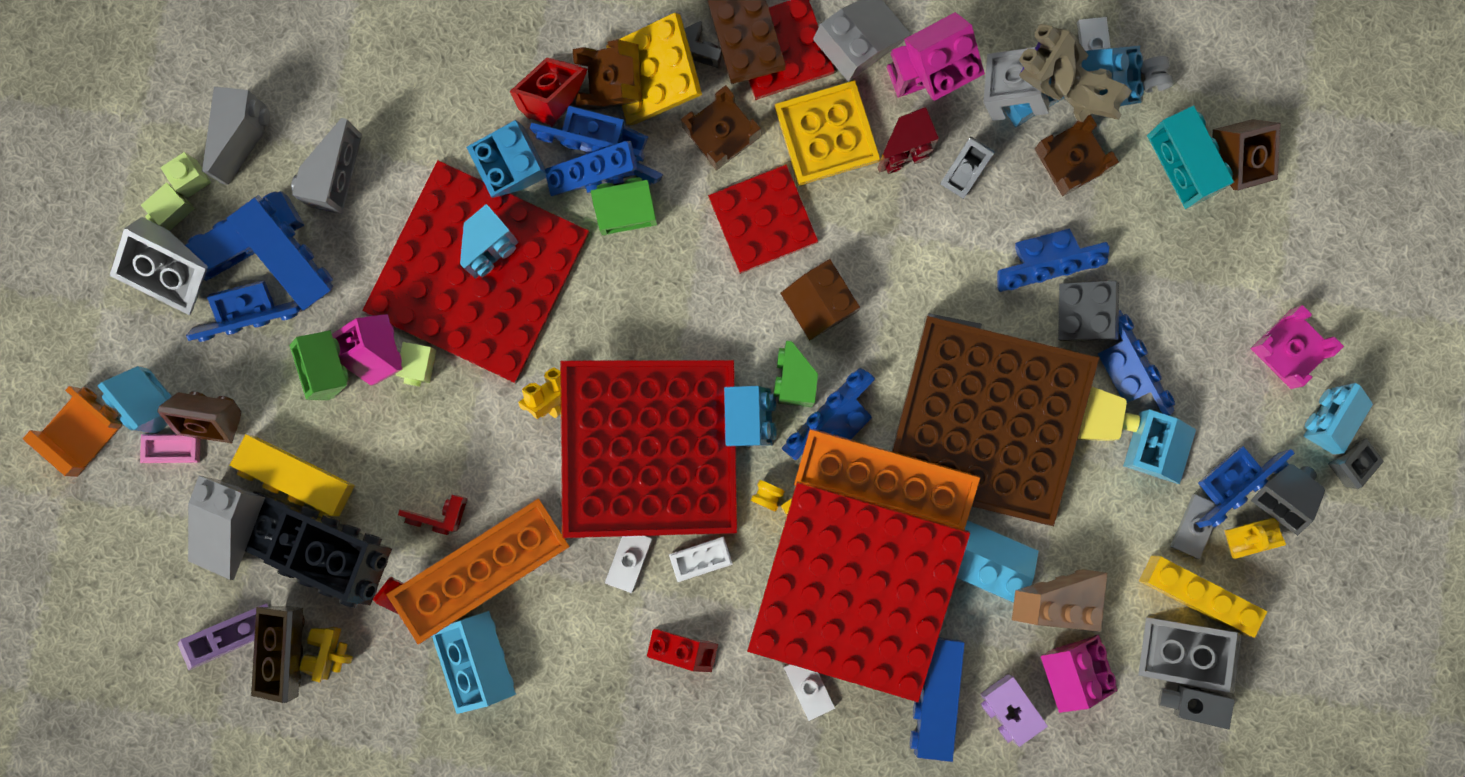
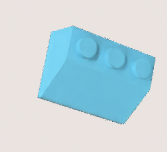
M967 520L965 530L970 532V536L957 579L1014 603L1015 590L1032 585L1039 551Z
M489 611L454 622L432 636L456 714L487 707L516 695L513 687V678L509 674L504 659V650L500 646L495 631L496 626Z

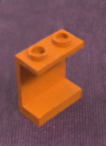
M68 386L65 391L72 398L43 431L30 430L23 437V440L64 476L78 477L123 424L116 419L119 415L115 410L107 405L102 407L95 401L98 396L86 387Z

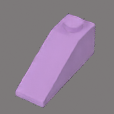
M266 603L259 607H268V605ZM256 608L180 639L178 646L188 670L206 664L253 642Z

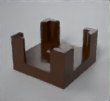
M616 39L607 42L610 48L595 50L581 47L573 49V62L578 65L587 66L590 94L577 93L576 105L578 107L598 110L642 102L638 44Z
M727 85L715 93V101L694 116L693 111L681 118L682 128L716 171L761 137V128L754 119L750 121L736 105L735 96Z
M1091 114L1083 122L1077 121L1073 127L1056 136L1052 134L1044 138L1035 147L1037 155L1062 197L1109 172L1119 163L1113 151L1105 155L1092 133L1097 124Z

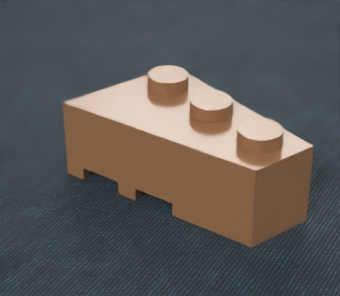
M1085 569L1076 570L1073 574L1061 575L1049 582H1039L1015 590L1012 620L1040 626L1101 632L1107 573Z

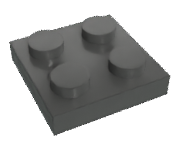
M1101 281L1059 284V341L1118 340L1119 282Z

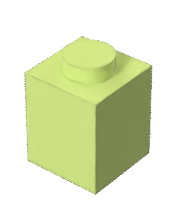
M185 152L160 167L174 190L187 198L211 183L206 173L202 171L198 161Z
M167 182L141 204L148 213L145 216L147 220L169 231L195 209L182 194L175 191L172 185Z
M402 342L400 355L403 370L397 372L396 376L403 378V384L421 387V382L430 383L436 350L428 346Z

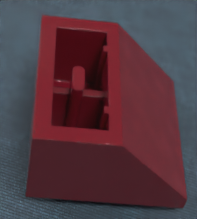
M926 107L898 118L877 167L879 173L887 170L888 174H892L904 168V163L913 160L914 164H918L930 158L929 154L934 150L939 137Z

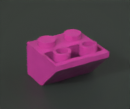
M956 12L904 39L911 63L933 101L985 74L972 24Z
M388 314L356 318L332 334L333 338H336L339 343L340 354L338 356L341 365H344L345 368L370 386L378 384L403 370L401 355L397 351L394 329L390 324Z
M1099 635L1054 648L1041 655L1059 713L1090 709L1118 691L1116 678L1111 672L1107 660L1106 648L1102 644Z

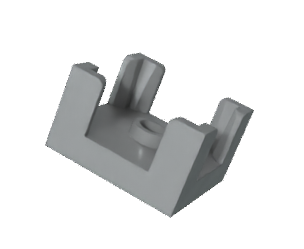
M1028 48L987 54L984 104L992 121L1006 119L1003 106L1025 103L1030 104L1034 115L1049 114V99L1047 95L1019 76L1023 69L1019 59Z

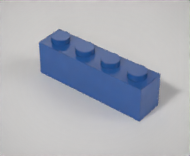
M271 192L263 197L269 199L277 210L274 214L281 222L286 221L294 231L304 226L290 198L283 192ZM228 220L213 225V229L205 234L191 237L185 245L208 266L204 277L205 281L255 254Z
M257 195L226 219L299 307L305 310L331 291L333 288L331 283L333 278L324 267L318 268L312 260L315 258L313 253L305 244L300 246L293 237L296 235L293 228L286 221L281 222L274 214L277 210L270 200L266 197L262 199L260 195Z
M938 638L919 702L914 701L913 719H917L916 731H911L910 749H914V754L917 758L953 762L965 644L961 640Z

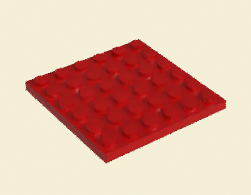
M437 160L362 311L372 316L388 314L391 325L516 384L590 232L510 193L492 198L482 180ZM487 204L519 242L515 245L516 249L506 258L500 257L493 263L494 268L483 277L479 275L475 279L460 264L463 227L465 221Z
M734 360L560 361L562 538L737 533L736 446H726L724 387H735Z
M797 481L747 652L919 702L970 532Z

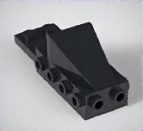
M253 492L265 499L245 549L246 552L264 560L263 563L278 569V574L289 578L295 577L298 579L297 583L303 586L318 588V593L340 599L339 603L352 608H356L358 604L371 606L392 548L381 544L382 538L369 533L363 535L360 528L342 524L337 518L328 515L320 517L318 516L320 511L314 508L302 506L300 510L264 493Z

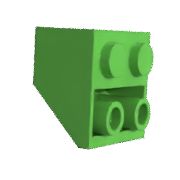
M631 178L622 185L614 186L613 183H604L598 185L597 189L590 190L599 230L602 235L657 225L648 180L642 181V178Z
M331 330L298 336L291 342L290 349L306 400L333 399L347 386L348 373L345 366H341L338 356L340 354L339 343L336 338H333Z
M786 341L785 348H779L777 368L782 369L781 377H776L774 396L779 397L778 404L812 408L815 404L818 373L794 343Z

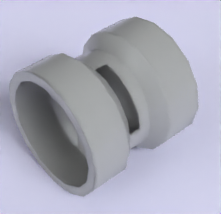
M1157 56L1143 61L1141 73L1145 76L1143 86L1146 93L1153 92L1152 87L1154 86L1158 87V91L1166 90L1173 86L1172 76L1168 74L1167 70L1170 66L1167 56Z

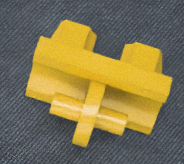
M552 367L545 372L544 378L546 383L542 386L537 383H529L522 388L524 398L518 402L522 410L530 412L536 419L544 417L548 413L554 418L561 415L559 406L560 370Z
M1273 517L1224 530L1232 558L1234 559L1286 545L1280 531L1279 521Z
M333 626L310 630L307 644L320 647L318 657L309 654L304 655L299 670L311 675V681L320 683L322 680H328L331 666V671L340 673L342 663L349 664L352 662L353 656L345 654L348 644L344 642H339L338 644L342 628Z

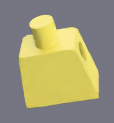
M1091 387L1077 440H1120L1122 430L1137 432L1140 416L1125 413L1126 399Z

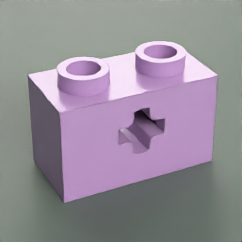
M1009 674L980 694L984 699L981 706L990 718L996 716L1001 723L998 730L1007 743L1013 741L1020 747L1048 727L1017 681ZM1010 705L1016 708L1014 710L1016 716L1013 718L1007 715L1009 713L1007 707Z

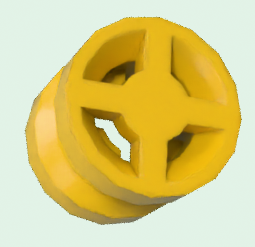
M759 480L757 484L758 491L755 495H752L750 501L776 512L778 509L777 502L784 495L785 490Z

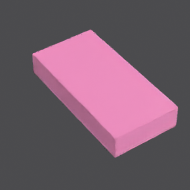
M141 434L140 463H200L201 439L176 434Z

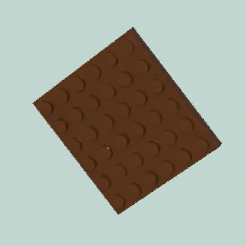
M926 315L892 452L979 476L980 480L972 507L1054 527L1099 357Z

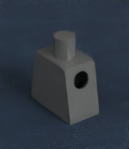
M1289 464L1267 482L1251 501L1298 536L1314 521L1325 489L1315 481L1317 473L1313 468L1303 466L1299 469L1295 465Z
M1178 685V691L1161 688L1158 705L1174 709L1173 714L1179 718L1230 730L1235 700L1224 694ZM1191 699L1197 701L1193 709L1188 708V702Z

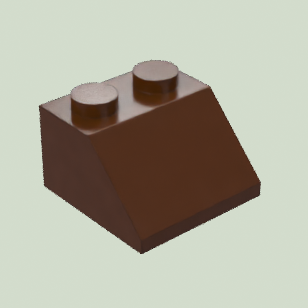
M1251 119L1213 129L1212 137L1218 143L1219 154L1223 162L1227 163L1232 170L1234 183L1230 186L1233 190L1239 191L1278 180L1281 123Z
M831 259L805 273L780 293L809 341L854 315L860 309L859 304Z
M194 391L189 394L176 393L161 404L157 411L176 435L231 444L233 443L242 413L236 402L229 397L218 396L217 398H212Z

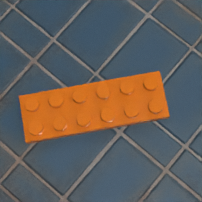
M810 428L794 485L796 486L797 481L965 530L980 477Z
M538 498L386 595L419 645L570 546L562 538L561 532Z

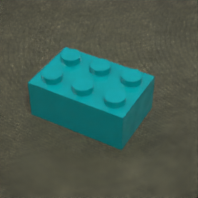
M1194 105L1162 120L1147 135L1185 210L1217 195L1234 183L1230 166L1223 162L1219 154L1217 141L1210 137L1206 129V121L1203 115L1197 112Z

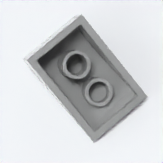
M859 0L840 9L822 22L813 40L849 82L905 41V38L911 36V33L883 0Z
M214 87L202 171L224 185H229L263 135L264 126H267L270 121V112L267 106L249 90Z
M341 118L301 164L298 174L293 177L291 184L292 195L310 208L338 214L343 213L362 134L347 119Z
M141 217L124 228L110 276L190 315L193 312L208 266L169 230Z
M199 476L188 503V561L229 580H234L265 498L228 482Z
M1146 617L1138 676L1234 693L1242 635L1236 632Z

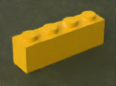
M245 434L229 465L237 469L236 474L244 479L253 481L256 478L264 482L262 487L276 494L282 491L289 495L287 498L289 501L300 506H304L306 503L314 507V509L320 511L319 516L321 517L323 515L340 516L355 487L354 484L256 436Z
M1151 555L1139 579V582L1244 636L1255 638L1268 612L1161 556Z

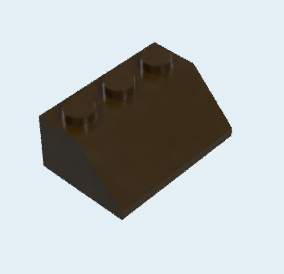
M292 606L256 607L251 696L280 703H287L299 696V687L301 685L299 669L303 654V646L301 644L302 629L305 623L303 608Z

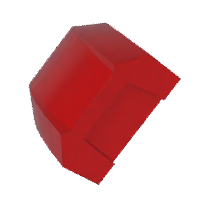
M547 57L510 90L511 96L517 108L529 120L533 119L553 127L568 110V106H571L585 79L588 68Z

